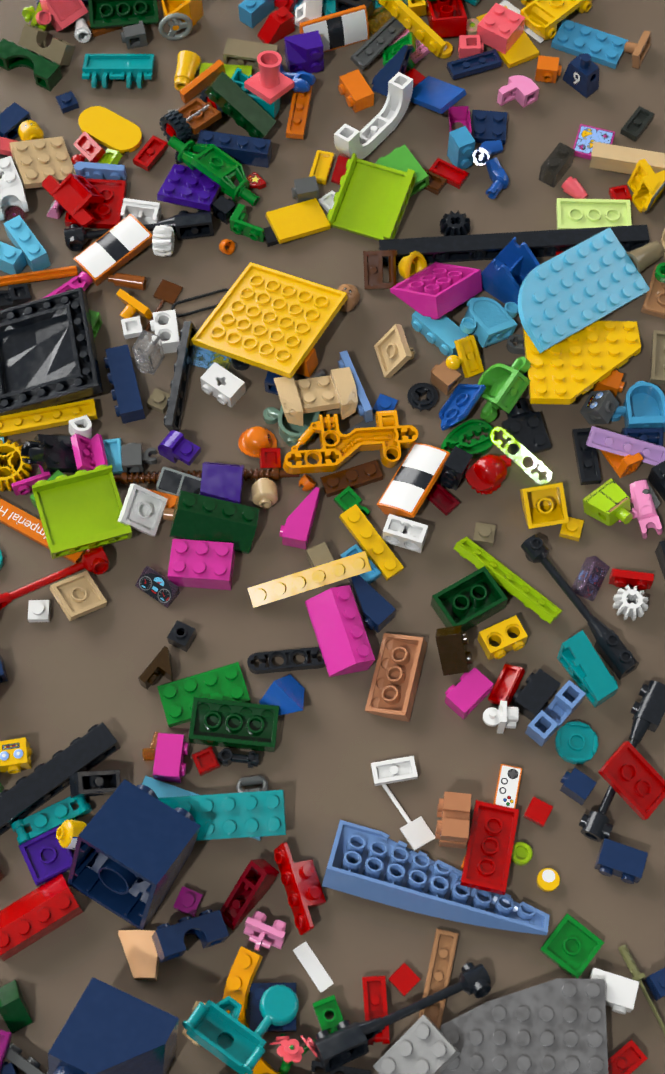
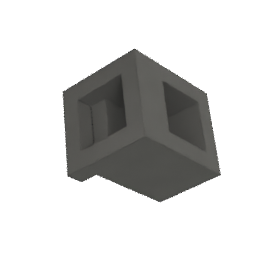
M139 21V24L123 27L124 32L120 34L122 42L126 43L128 50L148 46L142 21Z

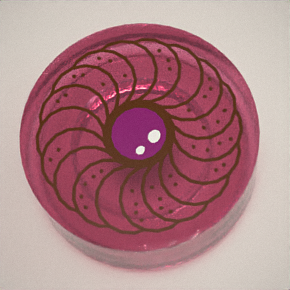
M12 207L6 211L7 221L18 215L25 220L23 210L19 207Z

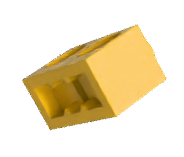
M515 615L480 631L477 640L488 660L494 658L498 660L511 650L518 651L522 649L526 644L528 635ZM508 633H515L518 637L511 638L508 636ZM496 641L499 646L493 647L489 642Z

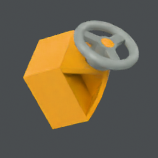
M161 0L164 18L159 23V32L168 40L185 38L204 15L202 0ZM166 23H168V25L170 26V31L168 34L164 31V25ZM187 28L184 32L175 35L176 31Z

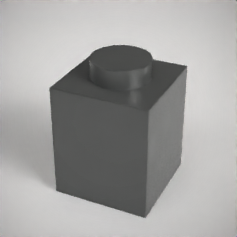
M315 176L294 180V188H291L293 199H296L297 203L317 198L319 202V189Z

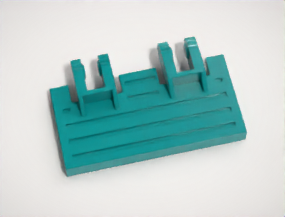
M85 54L82 79H90V75H92V88L97 87L98 81H102L103 88H107L109 79H124L125 75H127V88H131L132 81H136L137 87L142 88L143 75L144 79H152L155 57L154 54Z

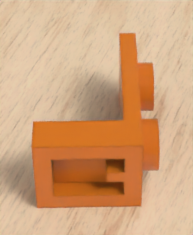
M600 450L620 478L636 472L643 460L640 453L632 456L629 454L624 457Z

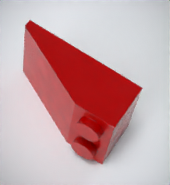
M425 0L428 24L441 38L466 35L467 15L462 0H437L430 2Z

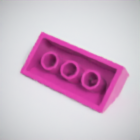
M350 585L330 588L306 600L305 604L329 677L368 670L375 661V657Z

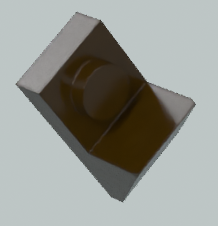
M166 646L162 648L138 678L141 686L146 689L158 682L160 674L173 682L171 657Z

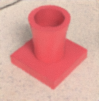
M267 50L257 56L259 72L244 82V88L271 105L294 88V81L280 72L282 56L278 52Z

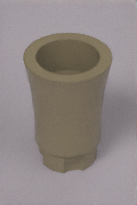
M656 240L626 253L636 266L638 272L641 273L647 267L659 261L665 255V249Z

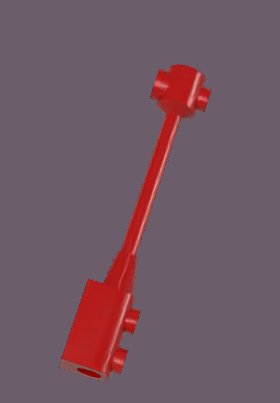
M99 546L86 550V553L82 554V560L74 565L10 593L0 594V610L10 604L12 600L80 570L86 569L97 575L105 573L110 563L103 547Z

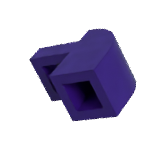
M171 430L159 444L158 451L161 456L173 463L180 460L190 466L200 454L201 448L185 439L184 434Z

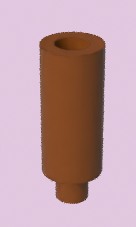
M117 272L115 275L109 274L108 282L114 283V286L145 290L147 279L143 276Z

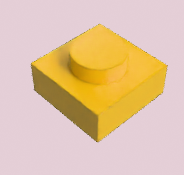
M568 517L569 523L562 524L559 537L579 542L584 520Z

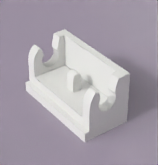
M124 198L120 216H123L122 220L131 214L143 225L157 223L162 215L160 203Z

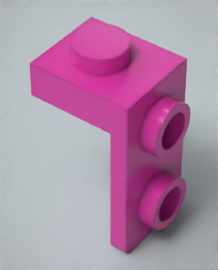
M39 465L42 474L11 484L15 495L28 494L32 491V485H35L40 480H48L51 477V472H44L42 466Z

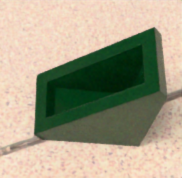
M16 980L0 987V1014L11 1033H15L34 1023Z

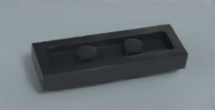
M591 428L572 430L580 485L601 483L596 448L586 445Z

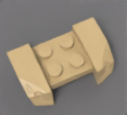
M350 367L332 369L330 375L301 380H294L293 377L291 379L287 377L274 378L288 423L303 426V414L339 409L341 420L356 412L358 396Z

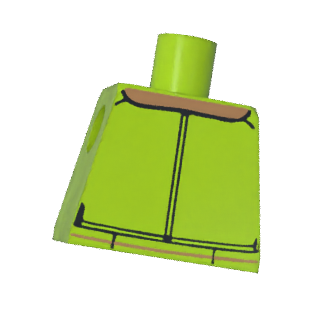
M609 479L583 499L584 513L607 526H612L619 520L624 524H628L633 518V514L630 513V498L613 479Z

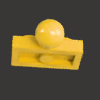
M468 335L455 340L454 343L458 356L450 355L446 359V366L449 369L457 370L461 365L465 378L484 372L474 335Z

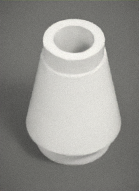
M83 18L76 20L74 32L75 38L81 43H86L91 38V31L86 20Z

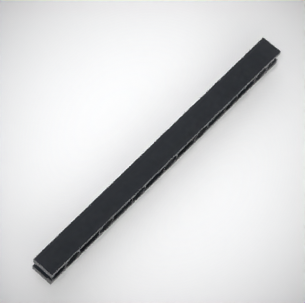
M647 225L610 227L626 252L642 247L650 241ZM609 227L379 240V250H397L396 265L399 264L403 257L408 256L413 251L420 252L427 264L434 262L493 260L516 237L517 244L521 245L525 242L535 257L555 256L556 252L566 251ZM383 256V266H388V256Z

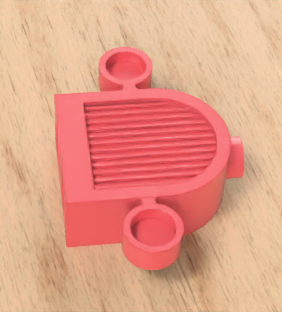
M40 0L42 11L37 13L36 21L43 26L51 22L56 32H58L89 11L82 0Z

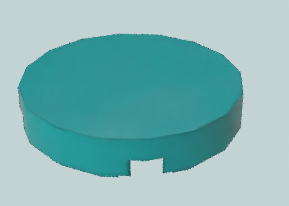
M580 721L566 723L558 730L555 738L557 753L563 760L572 764H584L590 761L596 754L599 745L596 733L588 724Z

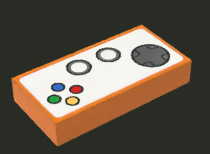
M504 764L500 765L493 804L516 808L522 768Z

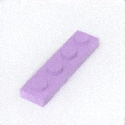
M591 427L586 442L587 446L624 457L629 454L632 456L640 453L643 457L642 462L655 466L665 461V447L599 427Z

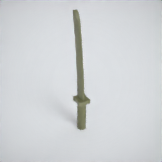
M623 945L618 950L621 956H623L631 975H633L632 980L639 982V986L665 1036V1025L642 981L646 976L644 972L641 973L627 946Z

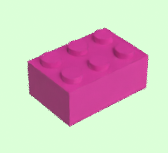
M173 539L167 575L170 586L231 590L235 561L234 543Z

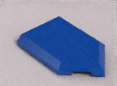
M458 384L439 412V418L442 422L441 429L443 431L466 419L486 390V386Z

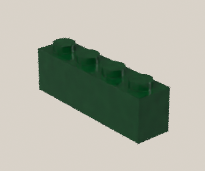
M223 71L204 92L211 101L222 108L225 114L232 117L238 126L245 129L250 137L262 139L276 123L274 118Z

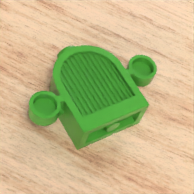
M525 357L516 359L511 367L501 363L494 364L480 377L478 385L486 386V390L481 397L487 401L481 410L480 417L487 423L495 420L497 409L509 414L529 385L530 380L523 374L528 371L531 363Z

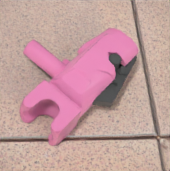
M640 480L630 484V502L634 506L630 513L633 514L632 519L637 518L642 538H647V530L649 528H654L657 534L661 535L663 533L662 526L656 511L660 506V501L647 480Z

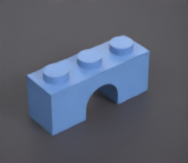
M569 680L555 695L549 706L544 711L541 710L529 723L525 733L542 747L583 702L586 693Z

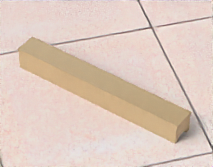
M593 142L589 168L632 174L638 161L645 158L654 173L665 170V153Z

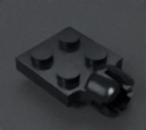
M524 398L518 400L519 403L514 405L509 414L506 413L508 419L501 423L513 460L551 450L552 448L540 412H532L529 409L527 400Z
M37 434L34 438L35 441L27 440L21 447V456L29 457L22 458V461L26 464H39L44 472H56L59 470L62 473H76L79 471L77 470L70 438L72 436Z

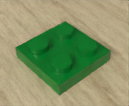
M567 913L539 951L574 979H578L605 942Z

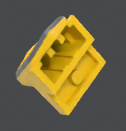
M645 158L638 161L627 182L634 193L632 202L640 213H647L665 190V170L654 173Z

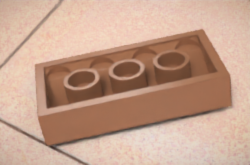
M384 633L365 708L366 712L390 719L410 721L427 648V642L424 637Z

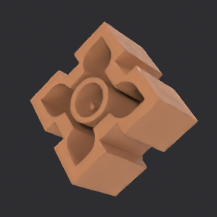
M445 791L444 797L439 798L437 817H441V820H437L435 839H439V846L466 848L469 837L471 794Z

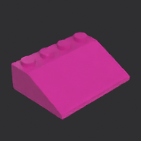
M434 262L390 288L392 294L422 316L431 317V319L442 318L446 313L453 311L454 308L464 304L465 301L474 298L475 295L483 291L481 269Z

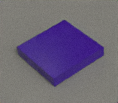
M59 826L19 845L37 887L71 869L72 851L71 849L62 848L56 838V831Z

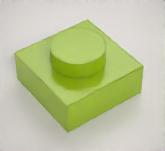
M107 148L106 153L98 163L118 165L123 155L119 151Z

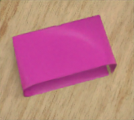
M468 106L449 108V132L453 131V123L460 122L467 127L471 134L472 129Z

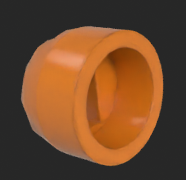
M223 239L219 243V249L222 253L230 255L235 250V243L232 240Z
M304 474L299 480V487L304 486L303 491H310L316 486V483L309 475Z

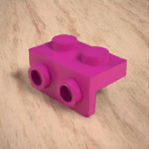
M75 433L70 437L77 470L89 471L99 465L108 466L102 435L96 434L93 438L89 439Z

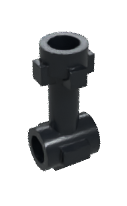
M224 748L218 753V760L223 766H229L232 762L246 763L248 768H253L254 766L258 767L259 754L255 753V751H249V755L233 754L229 748Z

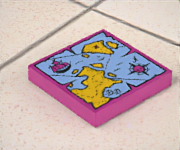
M580 124L572 156L591 160L593 142L612 144L615 132Z

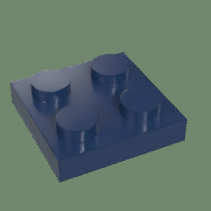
M472 110L471 135L475 143L501 140L502 145H505L508 112Z
M252 983L250 987V1030L254 1032L264 1019L259 1009L263 993L274 985H285L296 993V983ZM296 1017L292 1022L283 1026L271 1024L266 1032H296Z

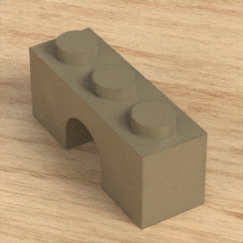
M24 24L19 45L43 56L47 60L56 62L60 67L62 65H70L75 45L62 39L52 38L51 44L47 47L46 36L48 32L36 26Z

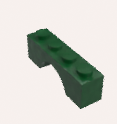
M4 38L0 41L1 68L7 71L16 67L30 68L33 70L36 85L50 92L62 79L60 65L56 62H51L27 48L16 45L12 41Z

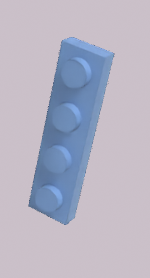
M347 350L339 352V368L350 367L356 384L358 414L363 416L366 423L373 421L372 407Z

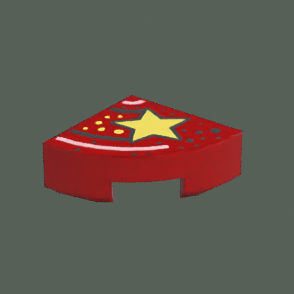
M256 172L246 177L250 181L249 188H258L259 190L266 187V182Z

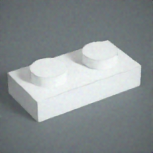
M414 756L371 763L375 786L418 778Z

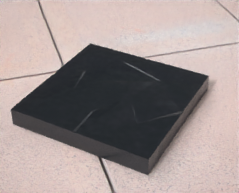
M82 287L0 311V416L56 406L103 392L87 295Z

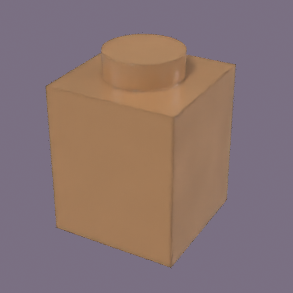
M444 360L440 365L437 364L432 368L430 382L448 396L461 383L462 374L456 369H449Z

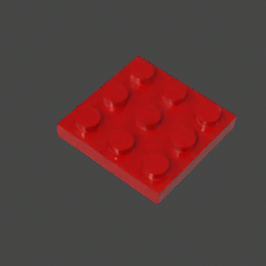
M87 179L106 199L103 204L90 203L86 207L96 220L85 228H113L122 220L120 214L126 194V180ZM66 211L65 226L69 227L71 224H77L82 227Z

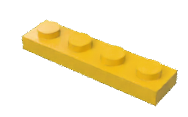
M356 504L340 514L339 518L362 549L366 551L368 557L381 571L387 581L403 571V565Z

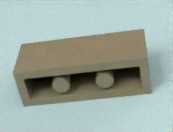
M227 38L223 52L224 64L252 66L253 70L259 71L257 56L267 50L279 53L278 45Z

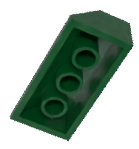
M181 490L175 502L169 537L185 540L234 543L236 552L249 554L257 528L260 509Z

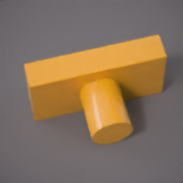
M120 288L116 295L127 305L120 316L123 319L132 318L138 312L150 321L153 316L150 309Z

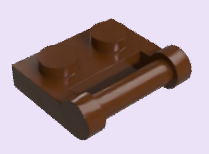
M397 250L363 251L365 289H388L398 284L396 282ZM383 256H388L389 282H384Z

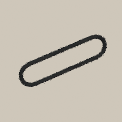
M220 289L217 291L177 301L172 305L171 310H174V307L177 304L213 295L223 291H229V289ZM218 304L198 309L195 311L187 312L184 314L176 313V316L183 317L201 311L209 310L212 308H216Z

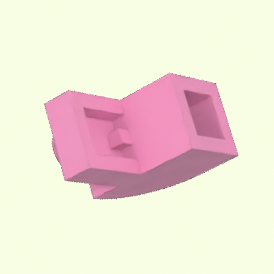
M521 75L511 76L508 78V85H504L498 90L497 103L502 106L516 99L524 108L538 100L539 87L528 77Z

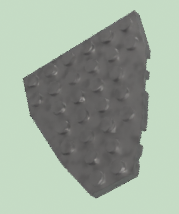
M557 978L488 1001L442 1024L441 1032L456 1047L460 1054L441 1074H608L605 979Z

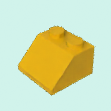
M563 482L520 489L522 508L528 529L569 523Z

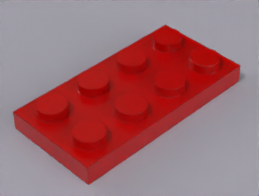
M476 800L460 882L461 886L505 895L519 815L518 809Z

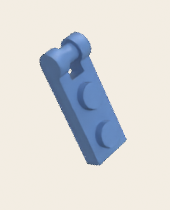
M76 162L74 164L76 175L84 176L87 179L127 180L125 165Z

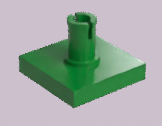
M412 32L383 51V66L404 45H414L411 54L416 51V40ZM409 58L406 71L410 70L409 67L412 69L415 66L411 58Z

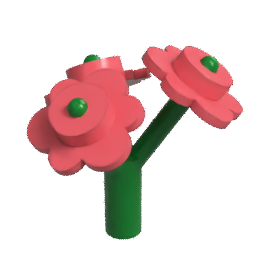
M281 1034L280 1037H276V1042H272L270 1045H281L277 1048V1054L282 1057L279 1073L288 1074L291 1065L299 1063L302 1060V1055L309 1049L318 1057L313 1044L316 1040H312L310 1036L306 1039L302 1035L301 1038L306 1044L303 1048L299 1046L298 1040L290 1039L289 1035Z

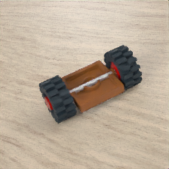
M207 88L200 93L202 100L195 98L180 109L172 110L160 118L161 122L159 124L162 126L160 128L164 131L163 135L167 136L166 139L168 141L171 137L176 136L182 142H186L191 138L192 133L198 134L201 130H204L226 115L222 108L211 101L208 95L204 93Z

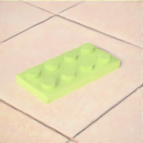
M557 198V230L632 225L630 200Z

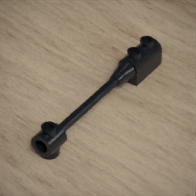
M198 209L196 213H188L183 210L173 217L158 221L157 223L144 225L148 231H153L156 226L160 225L170 226L173 228L174 233H177L178 240L214 236L211 211ZM71 224L69 228L64 229L66 246L71 251H79L83 248V245H86L88 239L100 238L110 229L87 232L84 227Z
M536 534L526 539L522 543L521 548L525 552L527 560L533 563L541 562L586 619L596 640L594 648L620 680L634 671L639 664L638 661L619 639L618 635L594 617L547 558L549 549Z
M649 681L648 685L643 683L638 694L642 696L640 703L635 701L630 713L634 714L632 718L633 723L629 742L635 749L641 742L647 729L655 733L665 713V685L660 682ZM610 785L598 811H590L588 815L583 814L579 826L583 827L581 833L597 842H601L604 838L608 839L614 826L610 824V819L606 815L616 793Z
M472 962L466 963L459 974V982L387 1016L363 1022H354L352 1024L349 1020H344L338 1024V1030L331 1034L328 1030L320 1031L316 1035L317 1040L313 1044L326 1073L369 1053L368 1041L388 1025L461 991L466 992L468 995L474 994L476 998L485 997L491 991V980L487 970L482 964L475 966Z

